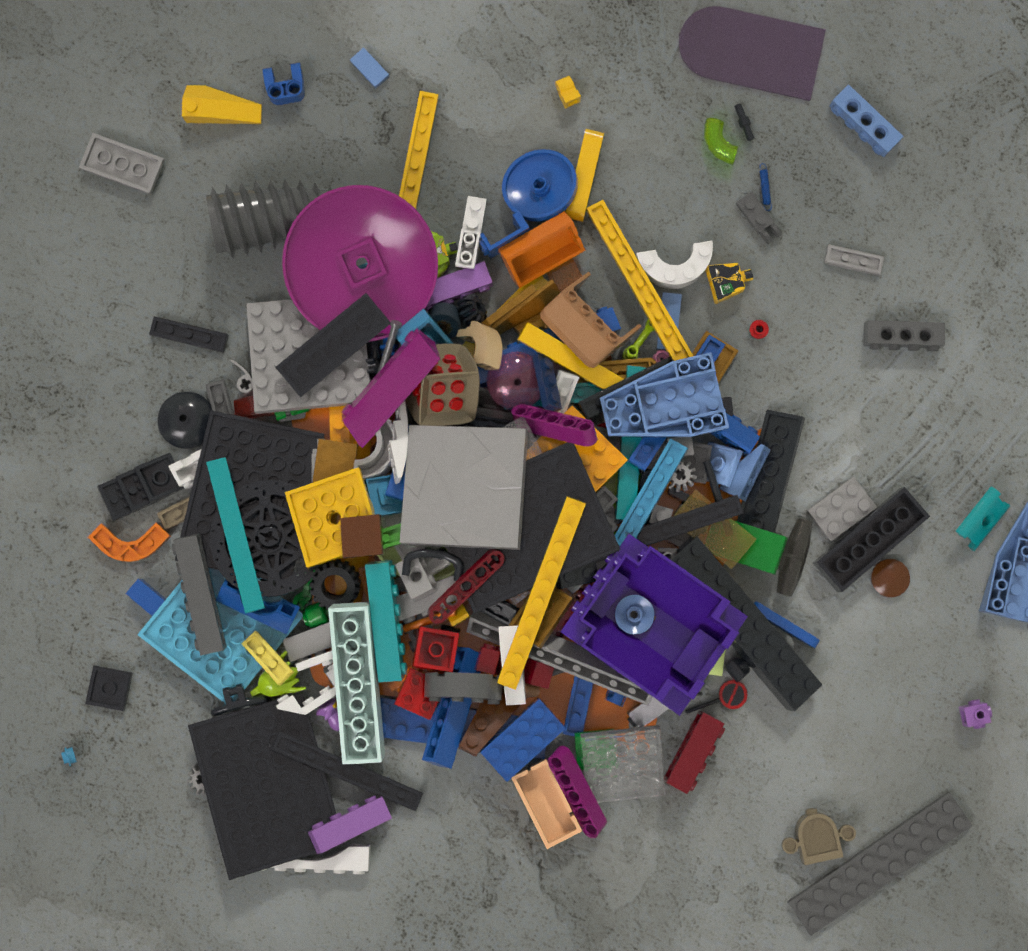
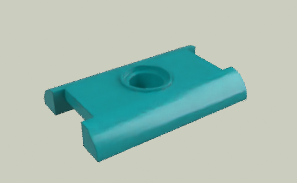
M992 486L955 531L963 538L968 537L971 541L968 547L972 551L978 548L1010 508V504L1002 502L999 498L1001 493Z

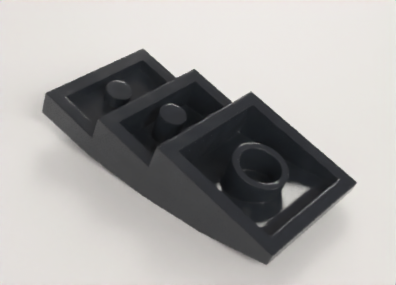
M171 453L138 465L133 470L120 474L115 479L97 486L113 522L184 489V486L180 487L168 467L175 463Z

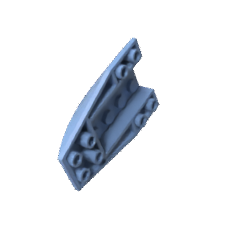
M711 352L672 361L600 398L608 436L693 437L729 428Z

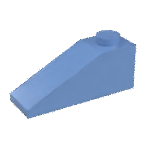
M763 444L759 445L739 462L730 488L720 486L719 489L732 496L738 495L740 500L746 501L771 449Z

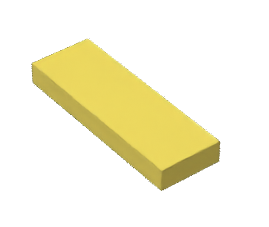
M255 630L242 643L245 649L279 686L294 673L258 631Z

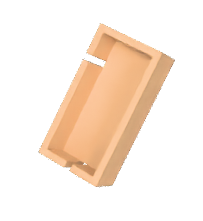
M544 758L530 765L531 770L528 771L526 767L516 773L511 779L546 849H549L582 832V829L574 813L570 814L572 809L556 781L547 759Z

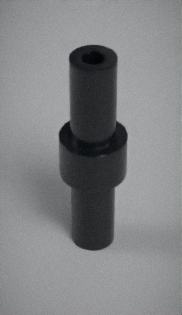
M742 104L735 105L734 108L739 118L738 123L740 128H743L747 141L755 139L750 127L751 122L749 117L745 115Z

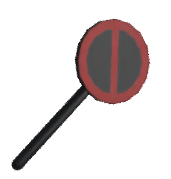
M735 680L727 681L719 689V698L690 708L685 713L694 712L720 701L726 708L738 709L747 700V689L741 682L736 683Z

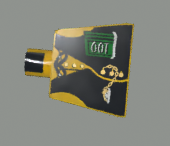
M738 263L709 265L705 270L715 304L742 293L745 290L744 282L753 280L751 269L741 271Z

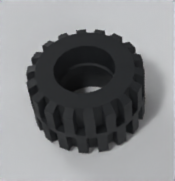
M341 559L328 561L316 570V575L312 576L310 593L314 595L313 600L315 603L317 601L320 603L319 606L321 608L324 606L328 610L332 604L353 603L357 598L361 588V579H359L358 571L356 572L353 565L350 566L349 562H341ZM330 575L342 577L347 584L345 593L341 595L329 593L325 588V579Z

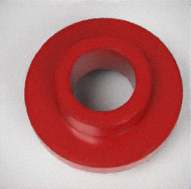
M763 320L752 322L749 328L751 336L755 339L766 337L769 331L767 323ZM761 326L763 331L757 332L756 327Z

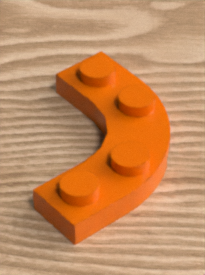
M157 522L136 541H122L102 523L88 536L104 554L113 559L126 562L139 561L151 556L171 537Z

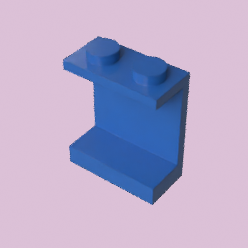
M520 211L513 214V225L516 231L495 244L490 245L484 233L480 234L479 248L484 256L488 255L492 259L500 254L498 251L500 247L529 231V226Z

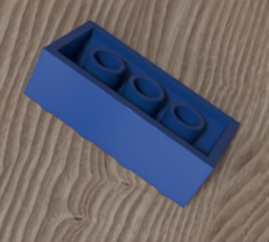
M726 413L729 428L711 432L710 434L727 446L743 451L742 456L746 457L760 438L757 435L758 431L751 426L747 428L741 424L742 420L735 415L731 417Z

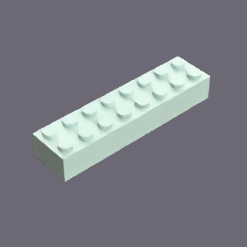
M369 602L332 604L328 608L342 764L382 762L385 757L370 605Z

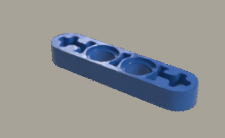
M754 602L770 623L814 649L820 641L818 638L761 603Z

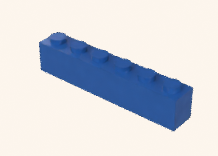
M457 647L453 672L480 674L481 671L475 670L479 652L466 647ZM441 698L423 754V761L439 767L452 769L467 715L472 704L471 698H464V702L452 701V698Z

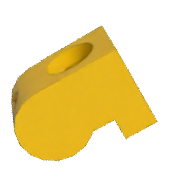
M570 76L555 81L556 89L565 109L580 103L581 95L576 90Z

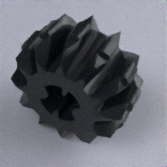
M467 294L457 302L459 316L467 326H470L471 321L482 323L487 318L485 305L477 295Z

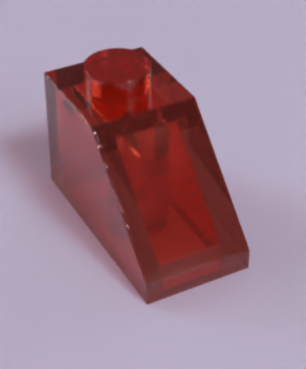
M253 396L234 400V410L237 416L246 418L274 416V412L255 414Z

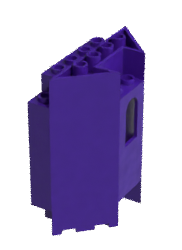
M628 534L620 545L621 550L615 552V554H610L606 558L605 562L608 564L604 570L599 568L593 577L596 579L592 586L588 584L582 593L585 596L581 602L576 601L571 609L574 613L561 630V633L680 716L690 700H694L704 685L703 681L723 652L733 643L739 634L738 630L748 616L729 604V600L651 546H646ZM629 595H640L646 598L653 606L656 619L646 633L629 634L617 625L615 609L623 598Z

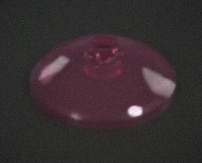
M524 352L503 354L500 368L488 371L487 387L489 393L500 406L512 410L520 404L532 406L540 399L531 355ZM517 378L521 380L518 386L514 384V380Z

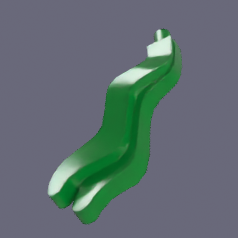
M311 580L304 585L303 591L293 599V604L298 606V603H300L301 611H304L305 605L312 600L310 593Z

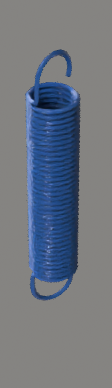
M766 167V169L760 170L759 173L763 205H770V186Z

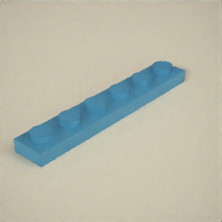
M671 438L668 441L615 534L619 546L628 534L636 539L639 536L688 450L684 445Z

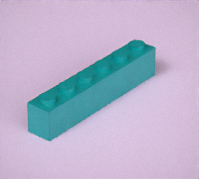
M392 560L368 562L365 564L378 683L402 681L407 674V664L403 662V655H405V645L401 643L403 626L399 624L398 618L401 615V608L396 600V596L399 595L398 585L394 582L396 566L392 564Z

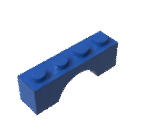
M226 579L215 600L286 635L300 608L281 599L277 602L263 601L265 609L245 614L239 589Z

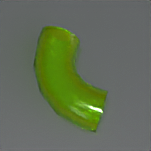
M707 118L704 127V139L708 149L717 159L733 165L738 146L732 145L724 139L723 121L716 118Z

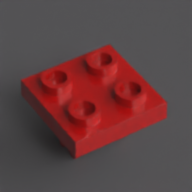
M409 668L394 705L431 720L438 702L429 701V697H424L425 674Z

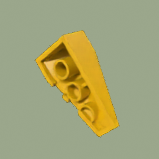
M187 85L182 97V117L186 123L262 124V105L206 85Z

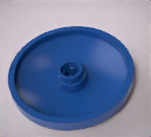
M547 149L530 151L517 158L507 169L502 182L503 197L509 209L514 214L520 211L523 218L529 221L549 220L565 211L574 200L578 188L577 174L569 159L559 152Z

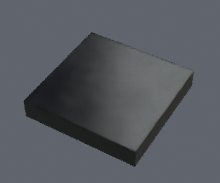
M93 665L85 704L125 711L133 673Z

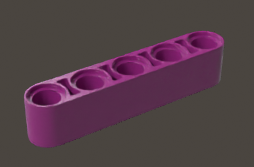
M525 404L517 405L512 409L516 428L526 429L529 433L588 447L597 442L594 423L591 420Z
M559 746L548 758V765L584 834L590 838H596L606 826L607 820L572 752L565 746Z

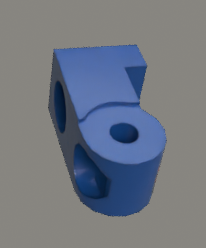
M608 690L604 699L623 707L626 697Z

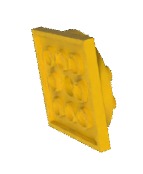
M359 467L285 492L307 568L337 558H343L341 522L333 524L331 521L333 514L338 513L341 516L340 518L375 515L374 507L369 498Z

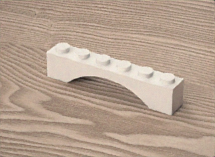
M350 844L344 850L334 855L321 858L302 857L270 868H274L275 871H286V868H294L295 872H306V869H314L315 873H325L326 870H333V873L343 874L346 870L353 871V874H365V871L370 869L371 844Z

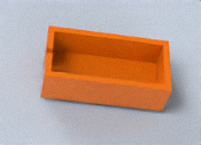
M564 211L498 249L511 278L519 288L586 250L578 236L579 234L573 220Z

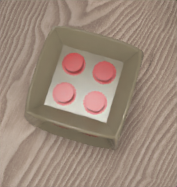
M451 343L436 344L441 359L405 399L407 407L415 422L421 426H452L472 422L476 417L479 399L480 378L477 364L468 349L463 345Z

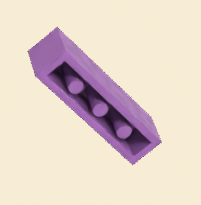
M485 261L475 264L474 269L464 268L437 278L434 292L424 310L429 313L430 308L435 304L445 302L453 304L454 300L462 298L467 294L489 291L493 284Z
M375 795L364 800L365 804L361 806L355 804L347 808L348 812L343 815L340 812L329 817L331 821L323 824V821L312 825V830L308 831V834L317 854H321L392 819L383 797L376 798Z

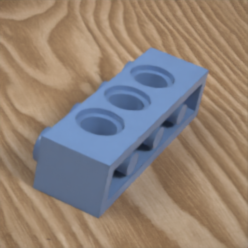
M849 84L829 105L831 111L836 116H840L848 128L854 129L858 133L859 138L864 142H868L872 146V150L883 158L904 137ZM847 107H853L855 109V112H849ZM861 119L867 120L869 125H863ZM875 132L881 133L882 139L877 138Z

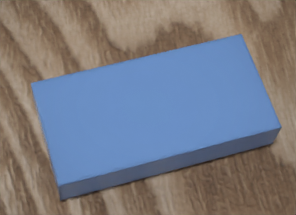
M364 47L350 59V62L375 89L389 77V74Z

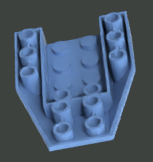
M1028 502L996 553L979 608L980 612L1027 623Z

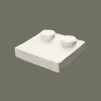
M332 651L297 663V670L302 671L321 663L322 666L332 664Z

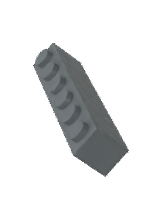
M198 533L176 538L173 540L172 551L174 555H177L178 563H176V568L183 580L181 582V589L183 594L186 593L187 601L185 606L192 618L190 620V627L192 632L195 631L196 635L194 640L195 648L200 652V656L224 651L227 645L215 601L201 535Z

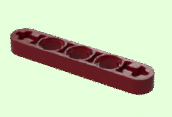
M489 549L429 607L427 613L431 622L435 624L444 622L503 565L505 558L499 549ZM493 554H494L495 556H497V557H498V561H495V560L492 561L491 556H492ZM485 561L491 566L490 569L484 563ZM479 567H483L486 570L485 574L481 577L475 575V571ZM469 581L471 582L470 589L462 590L461 584ZM455 595L457 597L454 604L446 603L448 596ZM442 603L445 605L447 610H445V608L441 606ZM435 610H436L437 612L440 611L441 616H439V617H438V616H434V613H433V612H434Z

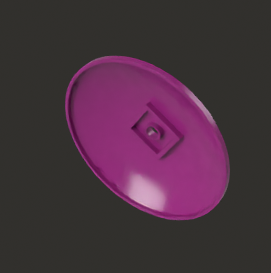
M369 185L344 186L318 196L296 217L289 229L284 244L282 256L283 276L294 305L319 330L324 328L365 293L369 295L390 322L391 320H397L403 326L422 309H425L431 299L438 276V253L435 240L426 221L405 199L379 187ZM361 257L365 258L368 263L364 269L359 268L357 265V260ZM388 325L370 341L387 338L391 326Z

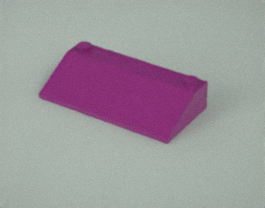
M418 328L414 332L410 331L407 334L403 345L352 404H347L342 410L343 423L362 448L441 359L435 342Z

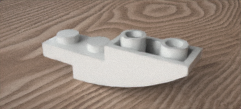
M472 196L467 198L455 267L475 268L487 202L485 198Z

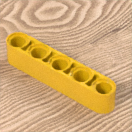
M590 129L585 130L576 167L578 178L577 193L570 206L566 209V214L573 220L581 222L584 220L604 137L602 132Z

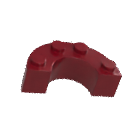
M484 643L480 647L475 670L492 675H500L502 670L500 646L495 648L494 645ZM528 658L524 667L525 683L549 689L554 667Z

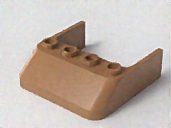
M587 272L557 295L541 311L540 317L586 366L595 368L629 341L642 326L638 324L623 337H619L575 292L591 275Z

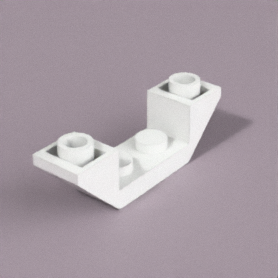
M333 664L327 668L329 672L325 674L334 687L330 688L327 686L319 691V697L315 699L313 697L308 698L302 702L304 705L302 708L293 695L289 697L286 694L277 700L279 703L276 705L277 709L306 715L336 695Z

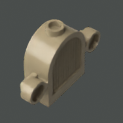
M809 808L805 810L806 813L796 823V839L786 837L781 843L782 849L788 854H793L799 849L801 862L804 865L843 857L839 838L845 841H852L856 836V830L848 824L842 825L837 830L831 818L821 812H817V808Z

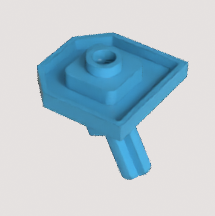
M391 475L364 480L375 515L380 514L381 517L402 512V501L385 496Z

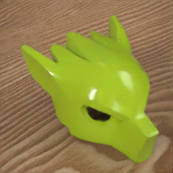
M288 651L280 655L283 660L287 656ZM290 667L294 673L281 686L264 671L259 678L258 685L250 693L252 697L263 694L274 697L302 691L306 687H294L299 682V678H295L299 671L297 667Z

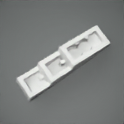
M405 401L395 411L397 421H393L391 426L393 440H390L387 446L395 484H398L402 478L407 457L408 418Z
M518 625L499 627L502 667ZM524 669L516 690L504 686L506 705L526 704Z

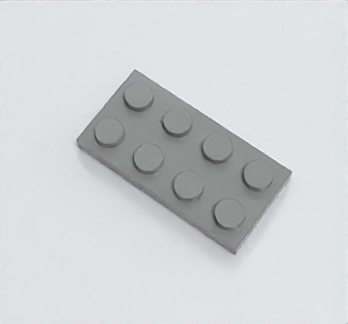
M92 133L79 168L151 195L165 160L159 156Z

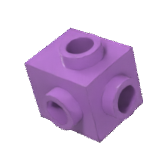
M980 699L968 701V705L959 706L963 726H973L974 729L986 727V723H991V708L987 706V703L980 702Z

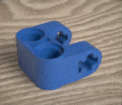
M300 62L290 64L293 80L275 82L273 68L262 69L266 91L273 104H289L299 102L304 98L305 88ZM293 88L300 89L296 94L291 93ZM275 91L281 92L278 97L272 96Z

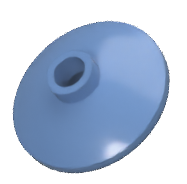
M629 595L623 598L616 606L615 620L624 632L641 634L652 625L654 609L646 598L640 595ZM632 611L637 612V617L634 619L630 616Z

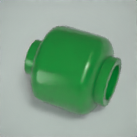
M319 602L306 606L305 612H303L305 625L307 627L310 626L312 629L329 623L327 607L323 606L321 608Z

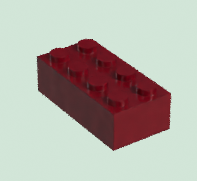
M699 710L663 780L688 794L689 790L693 791L697 784L695 779L698 773L702 774L707 765L705 763L707 756H711L716 748L714 745L716 739H720L725 731L723 727L725 723Z

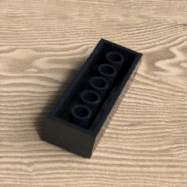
M905 487L899 488L817 558L813 564L837 592H843L925 522L930 515Z

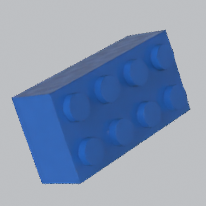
M538 697L494 737L480 753L508 782L566 728Z

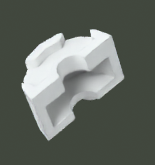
M201 449L189 457L168 466L180 487L184 486L185 489H189L193 486Z

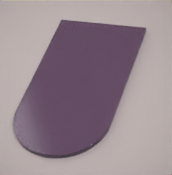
M711 6L696 11L685 21L679 33V51L687 67L701 77L810 101L826 29L726 7Z

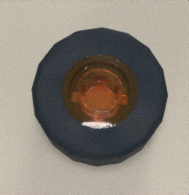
M446 302L433 305L428 313L449 339L456 337L458 330L461 329L462 322L457 307Z

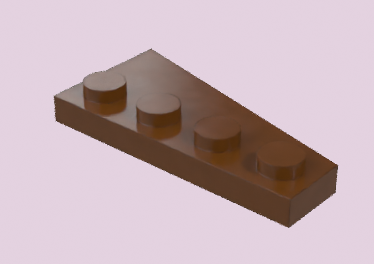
M504 686L500 704H488V700H483V703H480L458 747L459 749L476 757L520 707V705H506Z

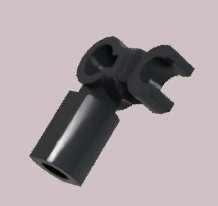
M379 340L366 343L368 359H366L368 364L367 373L370 377L377 375L380 366L381 350Z

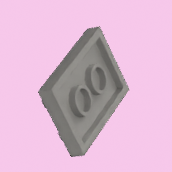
M853 476L808 509L807 512L829 542H831L876 509L877 506Z

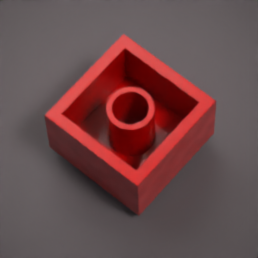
M420 626L417 633L412 667L443 673L453 672L459 633Z

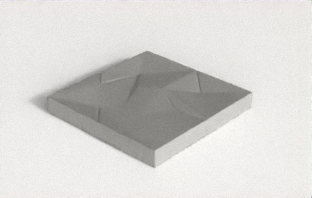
M409 425L400 543L403 545L520 550L528 431L519 428Z

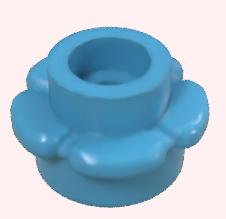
M65 747V752H61L64 764L69 763V766H71L72 763L77 762L73 747L68 749Z

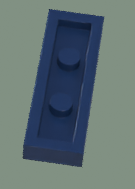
M536 354L532 359L542 406L544 409L558 412L562 409L553 362L548 357Z

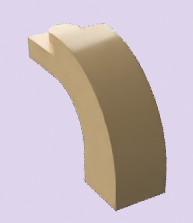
M471 321L470 327L458 330V338L476 344L474 360L478 367L485 370H498L500 368L502 341L495 329L477 321Z

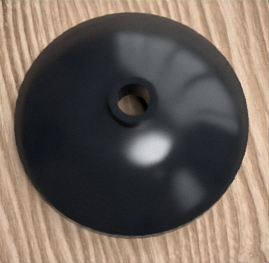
M179 392L170 396L162 404L158 413V428L161 435L168 443L182 449H191L202 445L210 411L212 410L211 404L203 396L194 392ZM183 415L187 416V420L185 422L181 421V417Z

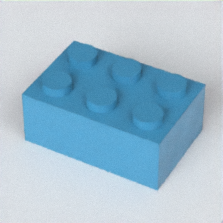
M424 309L398 330L396 337L401 345H403L407 334L410 331L414 332L418 328L432 339L435 344H454Z

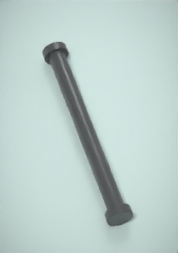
M391 320L390 322L391 329L378 372L390 360L398 330L402 327L400 321Z

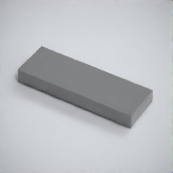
M828 244L823 264L880 276L884 256Z

